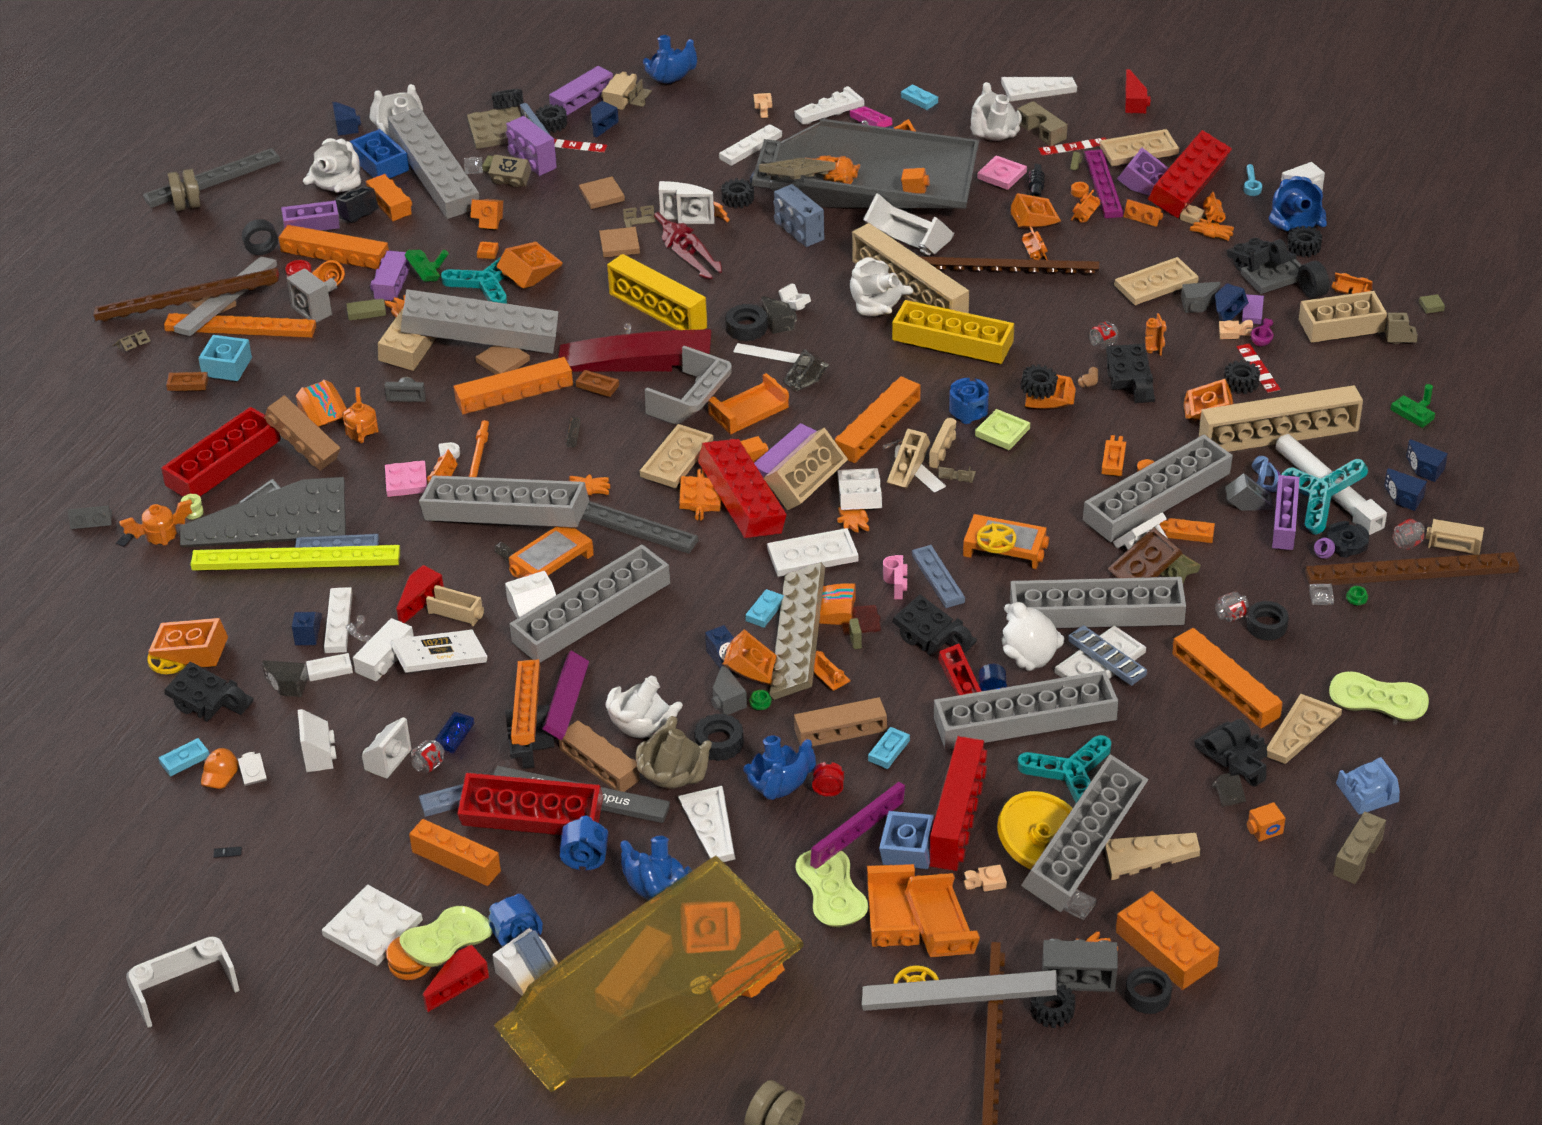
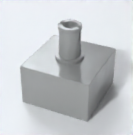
M307 269L287 277L291 306L295 311L308 320H316V323L332 315L328 293L337 289V284L333 278L323 282Z

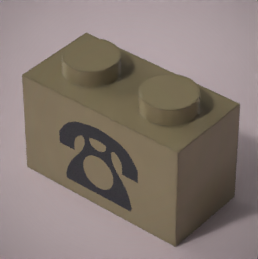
M494 155L488 173L492 182L496 184L526 187L532 168L527 159Z

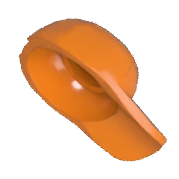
M336 260L326 261L312 272L313 275L323 282L335 277L334 280L337 287L345 278V270Z
M219 748L211 752L204 763L201 785L218 789L224 788L238 770L239 763L236 756L226 748Z

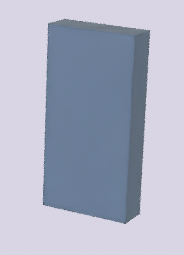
M536 930L531 931L513 943L537 985L542 984L559 972Z

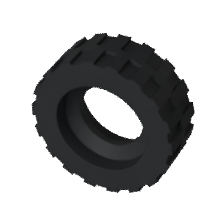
M736 305L726 313V332L733 339L753 341L761 338L767 332V313L758 305ZM744 320H751L755 323L744 325L739 324L738 322Z
M714 714L708 715L704 719L702 718L697 723L694 735L695 743L698 746L702 745L704 741L709 740L708 736L710 734L724 732L730 735V739L724 742L711 741L712 746L709 750V760H729V758H733L741 752V748L744 746L743 726L738 719L731 715Z

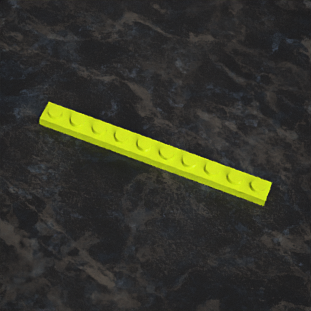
M400 545L193 550L191 568L192 570L390 566L399 565Z

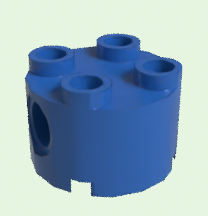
M970 378L959 379L952 383L949 394L950 413L964 424H969L974 420L987 416L989 389L986 383L979 379L970 381Z
M582 816L579 820L569 822L562 829L560 844L561 860L565 865L579 870V866H586V870L600 867L605 861L608 830L601 824L593 821L589 816Z
M516 894L490 906L489 926L502 947L529 928L532 931L536 930L537 934L541 935L543 923L530 901L524 895Z

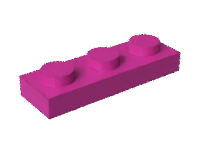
M864 106L850 110V117L866 125L879 127L892 125V118Z

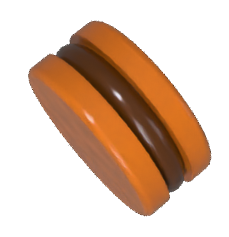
M400 936L389 944L386 956L389 970L395 977L403 980H413L422 977L431 968L417 963L404 952L400 944Z

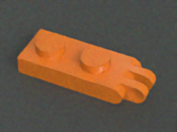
M1111 435L1110 440H1106L1101 474L1122 476L1126 442H1123V436H1119L1118 441H1115V435Z
M1169 518L1159 524L1167 538L1212 543L1215 523Z

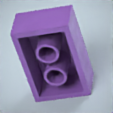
M525 116L506 123L508 151L512 156L527 159L532 168L531 171H534L539 176L557 168L553 137Z

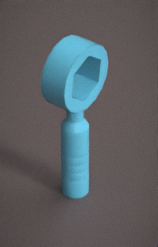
M1249 164L1246 167L1248 181L1244 183V193L1249 196H1257L1261 194L1262 183L1255 180L1254 167Z

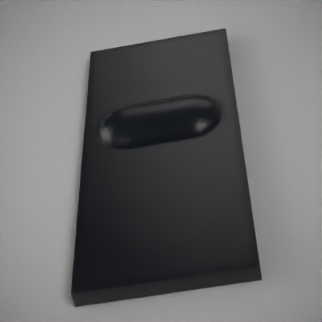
M130 533L124 534L116 544L124 547L134 535Z
M242 846L215 848L213 858L241 856Z

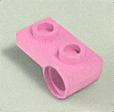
M903 555L886 557L883 560V580L888 584H894V599H903V591H907V578H903V576H907V564H903Z

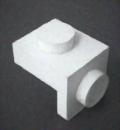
M790 284L779 290L782 303L787 308L801 310L805 308V304L811 302L809 294H798L795 284Z
M245 753L242 755V758L238 759L245 786L267 780L260 753Z

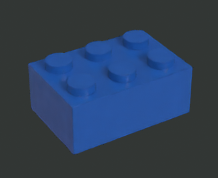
M381 129L350 141L353 149L358 154L360 166L373 178L383 174L391 178L409 170L407 152Z

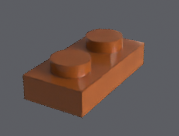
M584 370L576 380V387L611 397L619 387V380Z
M208 372L169 373L166 384L167 391L206 390L209 379Z

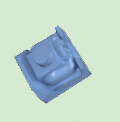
M1381 757L1347 774L1343 770L1339 772L1336 784L1358 814L1399 802L1400 790L1398 779Z

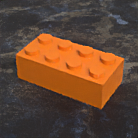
M1153 891L1117 914L1116 933L1156 968L1165 972L1181 990H1184L1217 967L1220 948Z

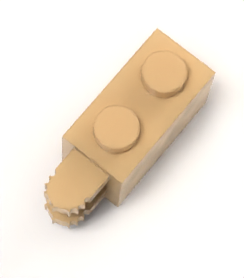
M627 72L616 74L609 81L606 88L602 90L601 97L603 101L623 110L629 102V93L633 88H635L636 93V74H631L630 76H627Z

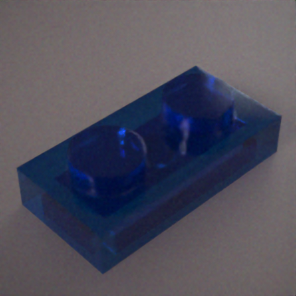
M454 712L435 738L434 746L455 753L475 724L474 717Z

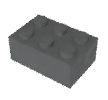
M1060 939L1044 940L1042 971L1056 970L1058 986L1061 987L1063 983L1066 985V989L1070 987L1071 990L1115 992L1118 969L1117 942L1107 940L1086 942L1081 939L1074 941H1062Z

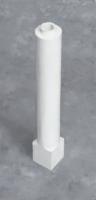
M1286 434L1278 438L1276 450L1300 471L1320 479L1333 472L1291 435ZM1340 477L1337 478L1335 483L1341 482L1342 479ZM1350 486L1331 496L1332 499L1353 516L1352 522L1365 527L1369 535L1385 528L1387 512L1372 499L1366 501Z

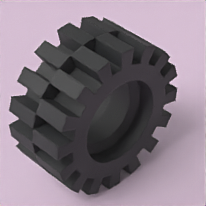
M507 89L491 94L493 108H510L524 103L522 89Z
M550 104V106L544 105V108L539 107L536 110V117L548 133L551 131L556 133V130L562 131V129L566 128L567 112L563 106L558 107V104H555V106Z
M735 178L734 181L730 179L729 182L726 181L722 185V202L724 205H728L730 208L734 206V209L740 206L741 209L744 208V205L748 207L749 204L753 203L754 186H752V182L749 183V180L744 181L743 178L741 180Z
M1297 226L1295 229H1291L1288 236V250L1291 253H1296V256L1302 255V257H1305L1307 255L1311 257V255H1317L1321 250V232L1316 231V228L1311 229V226L1307 228L1305 226H1301V228Z
M1236 360L1233 363H1228V366L1226 365L1224 379H1226L1229 388H1231V392L1237 391V394H1240V392L1247 394V391L1252 393L1259 386L1260 370L1258 366L1256 367V364H1250V361L1244 363L1243 360H1240L1238 363Z
M1034 364L1031 367L1027 366L1022 374L1020 388L1024 394L1028 393L1029 397L1033 395L1034 399H1038V397L1041 399L1045 397L1050 398V395L1053 396L1056 390L1057 373L1053 372L1052 368L1047 369L1045 365L1041 367V364H1037V367Z
M1057 982V995L1031 997L1033 1019L1036 1018L1038 1024L1043 1021L1044 1027L1052 1024V1028H1056V1024L1063 1027L1064 1022L1070 1023V1019H1073L1075 1012V995L1072 994L1071 988L1066 989V985L1063 983L1060 987ZM1049 1001H1055L1060 1003L1062 1006L1058 1008H1049L1045 1006L1044 1003Z

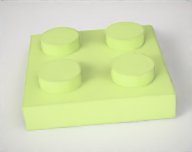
M996 409L975 430V436L1010 450L1030 429V422Z

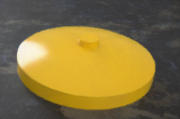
M1029 791L1017 794L1008 800L998 817L997 829L1001 843L1012 858L1031 870L1073 808L1065 801L1048 793Z

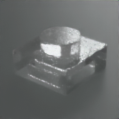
M482 157L464 158L466 174L483 173Z
M1310 584L1309 593L1312 605H1333L1334 595L1331 584Z
M1076 889L1063 910L1084 920L1096 905V898Z

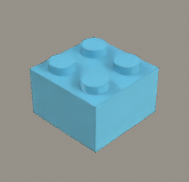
M212 335L199 356L201 372H208V377L238 381L252 359L249 339Z

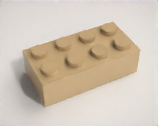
M1374 291L1301 301L1299 321L1311 342L1385 332L1387 312Z
M402 309L378 342V361L414 371L437 337L401 332Z
M822 428L805 439L764 477V480L785 508L789 510L806 500L848 458L827 430Z

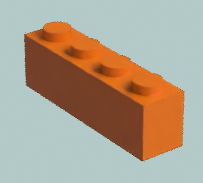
M422 819L409 833L413 853L486 886L501 871L498 852L425 819Z

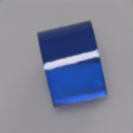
M987 664L979 670V686L981 691L1007 687L1006 670L1003 666Z

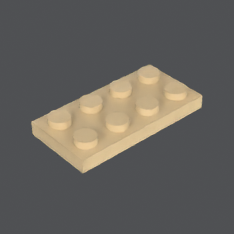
M1167 129L1100 141V148L1111 166L1130 163L1142 147L1155 158L1179 154V147Z
M1176 257L1115 279L1114 286L1134 305L1182 289V284L1198 283L1199 276Z
M678 424L642 467L640 477L676 488L681 482V476H686L698 461L702 443L712 442L713 435Z

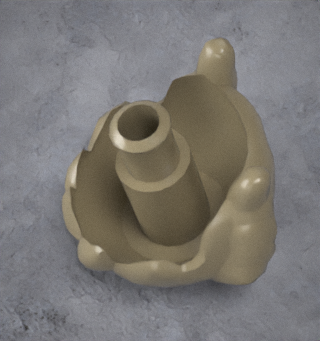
M670 716L665 725L659 728L647 742L643 741L636 750L638 771L655 785L668 789L680 788L686 784H696L703 780L708 766L709 750L712 746L709 740L704 741L702 745L698 746L695 742L688 739L685 733L676 729L678 721L675 716Z

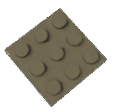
M518 107L467 114L476 149L508 144L506 123L521 117Z
M795 158L759 165V172L767 173V176H790V179H800L801 175L811 177L815 176V173L828 174L829 170L836 169L835 162L808 158Z

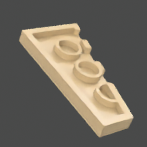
M1300 694L1269 743L1267 757L1286 764L1341 716L1342 709Z
M1196 833L1109 839L1104 846L1111 880L1118 879L1119 875L1129 873V875L1139 873V870L1144 868H1158L1162 863H1176L1200 856V847Z

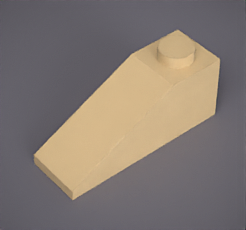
M907 429L887 484L905 489L908 487L924 461L930 441L926 433Z

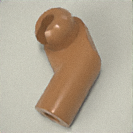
M1091 367L1089 374H1085L1078 379L1079 386L1084 388L1085 386L1092 387L1098 382V369Z

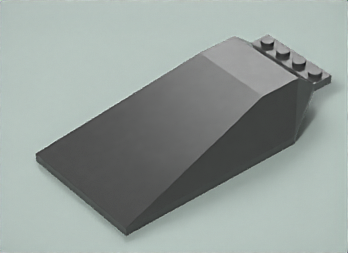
M820 119V122L783 141L764 139L753 175L752 186L770 188L772 191H776L793 184L820 207L870 208L875 195L879 194L895 208H966L979 140ZM820 156H845L851 159L853 165L860 164L857 179H854L852 184L824 181V176L818 173L811 177L801 175L800 179H790V176H767V173L759 172L760 164L795 158L816 159L820 158ZM925 168L926 175H929L930 184L927 186L925 193L918 194L903 191L901 177L904 169Z

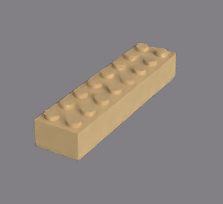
M870 223L852 232L853 262L856 264L864 258L884 261L889 266V274L895 273L903 285L913 288L912 294L901 296L909 301L969 313V290Z
M1355 385L1201 409L1199 437L1205 434L1227 452L1273 445L1276 444L1279 437L1286 434L1291 435L1298 441L1354 432L1359 430L1363 399Z

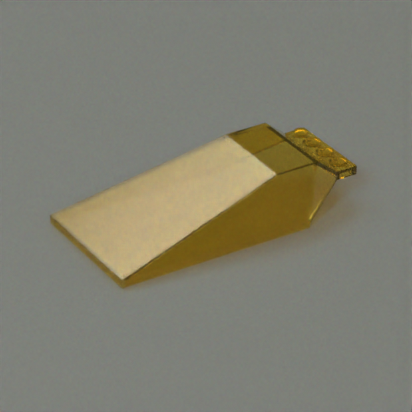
M715 855L568 955L529 984L515 1009L494 1024V1026L550 1092H553L573 1077L630 1076L632 1078L804 947L803 941Z

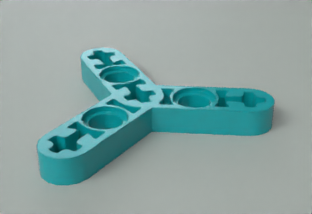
M501 257L483 271L448 269L441 273L444 286L480 288L488 301L507 304V296L499 284V281L506 276L502 271H496L500 270L497 268Z
M1355 459L1321 479L1296 468H1288L1282 473L1284 476L1299 477L1298 492L1309 497L1305 526L1311 534L1316 535L1324 531L1331 496L1364 478L1368 473V467L1363 460ZM1344 477L1341 482L1335 483L1337 478ZM1311 481L1307 487H1302L1305 482ZM1318 504H1323L1321 509L1314 510Z
M1095 736L1070 758L1025 752L1018 757V770L1026 775L1065 781L1075 803H1077L1091 783L1087 773L1110 754L1111 740L1106 736ZM1089 756L1092 760L1084 761L1081 757ZM1051 764L1054 765L1056 768L1051 770L1046 769L1044 766ZM1083 784L1086 786V788L1078 789L1075 787V785Z

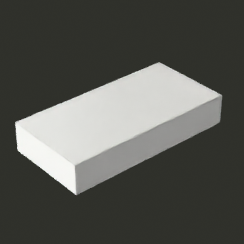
M349 653L306 661L310 681L353 673Z

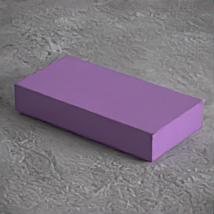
M1246 294L1249 303L1243 308L1242 322L1251 320L1253 324H1261L1264 296Z

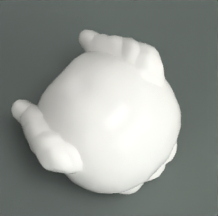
M984 83L982 95L977 98L972 108L970 127L972 134L977 138H985L991 141H1002L1009 137H1015L1020 130L1021 113L1018 110L1015 113L1006 95H997L991 91L989 83Z
M410 84L407 93H396L384 97L380 91H375L369 118L378 129H381L391 139L392 137L388 131L387 117L418 107L423 111V106L416 93L415 86Z
M332 138L323 141V146L314 153V163L311 165L307 176L303 179V183L305 185L315 183L322 189L335 191L336 193L350 191L361 184L359 175L360 161L351 142Z
M864 258L857 262L852 270L850 290L856 302L857 311L861 315L869 317L892 313V307L899 301L901 295L913 293V288L903 285L895 273H888L889 266L884 261Z
M1021 602L1006 604L1004 610L1008 613L1006 618L1009 622L1003 629L1002 644L1005 654L1015 659L1019 668L1026 667L1027 671L1045 666L1056 650L1063 645L1064 637L1060 632H1057L1053 622L1039 610L1028 608Z
M655 676L645 678L642 684H636L625 692H621V686L613 688L609 692L605 704L611 721L622 732L634 738H651L659 728L665 725L670 716L677 717L683 705L681 702H675L669 706L657 694L660 685Z

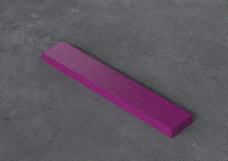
M1085 151L1084 157L1097 196L1100 199L1104 218L1123 217V210L1103 151Z
M572 650L567 655L542 728L560 740L566 734L589 664L588 660Z
M900 782L896 783L811 848L810 866L815 869L819 868L887 816L889 811H893L904 802L905 785Z

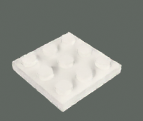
M367 885L322 929V934L329 940L378 966L387 957L386 951L389 944L401 936L404 931L416 927L423 919L421 913Z

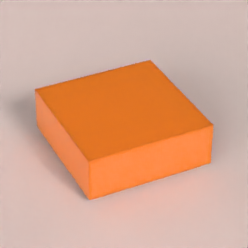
M480 242L477 258L495 259L499 249L498 243Z

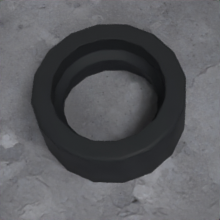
M256 219L249 222L242 230V240L246 250L251 254H268L278 244L277 232L270 221ZM258 231H267L271 234L269 239L261 244H254L249 240L251 235Z
M1312 261L1299 267V285L1302 292L1308 298L1314 299L1328 293L1330 287L1328 273L1320 262Z
M1272 601L1255 603L1248 611L1247 629L1251 635L1258 639H1279L1287 631L1288 612L1282 605ZM1271 617L1279 621V623L1266 625L1258 622L1256 619Z
M1140 967L1128 975L1125 985V998L1129 1006L1134 1010L1144 1014H1155L1163 1011L1169 1005L1172 995V982L1165 972L1154 967ZM1142 983H1151L1161 988L1163 993L1156 997H1145L1138 994L1134 988Z

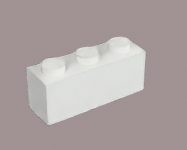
M391 618L353 657L355 673L377 681L382 675L386 674L388 669L399 660L391 646L392 639L414 637L412 626Z

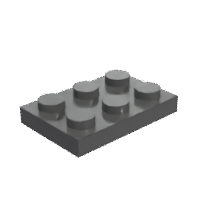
M1296 259L1284 264L1268 261L1260 264V269L1255 271L1248 269V266L1242 267L1241 275L1260 294L1299 282L1298 270L1301 264Z

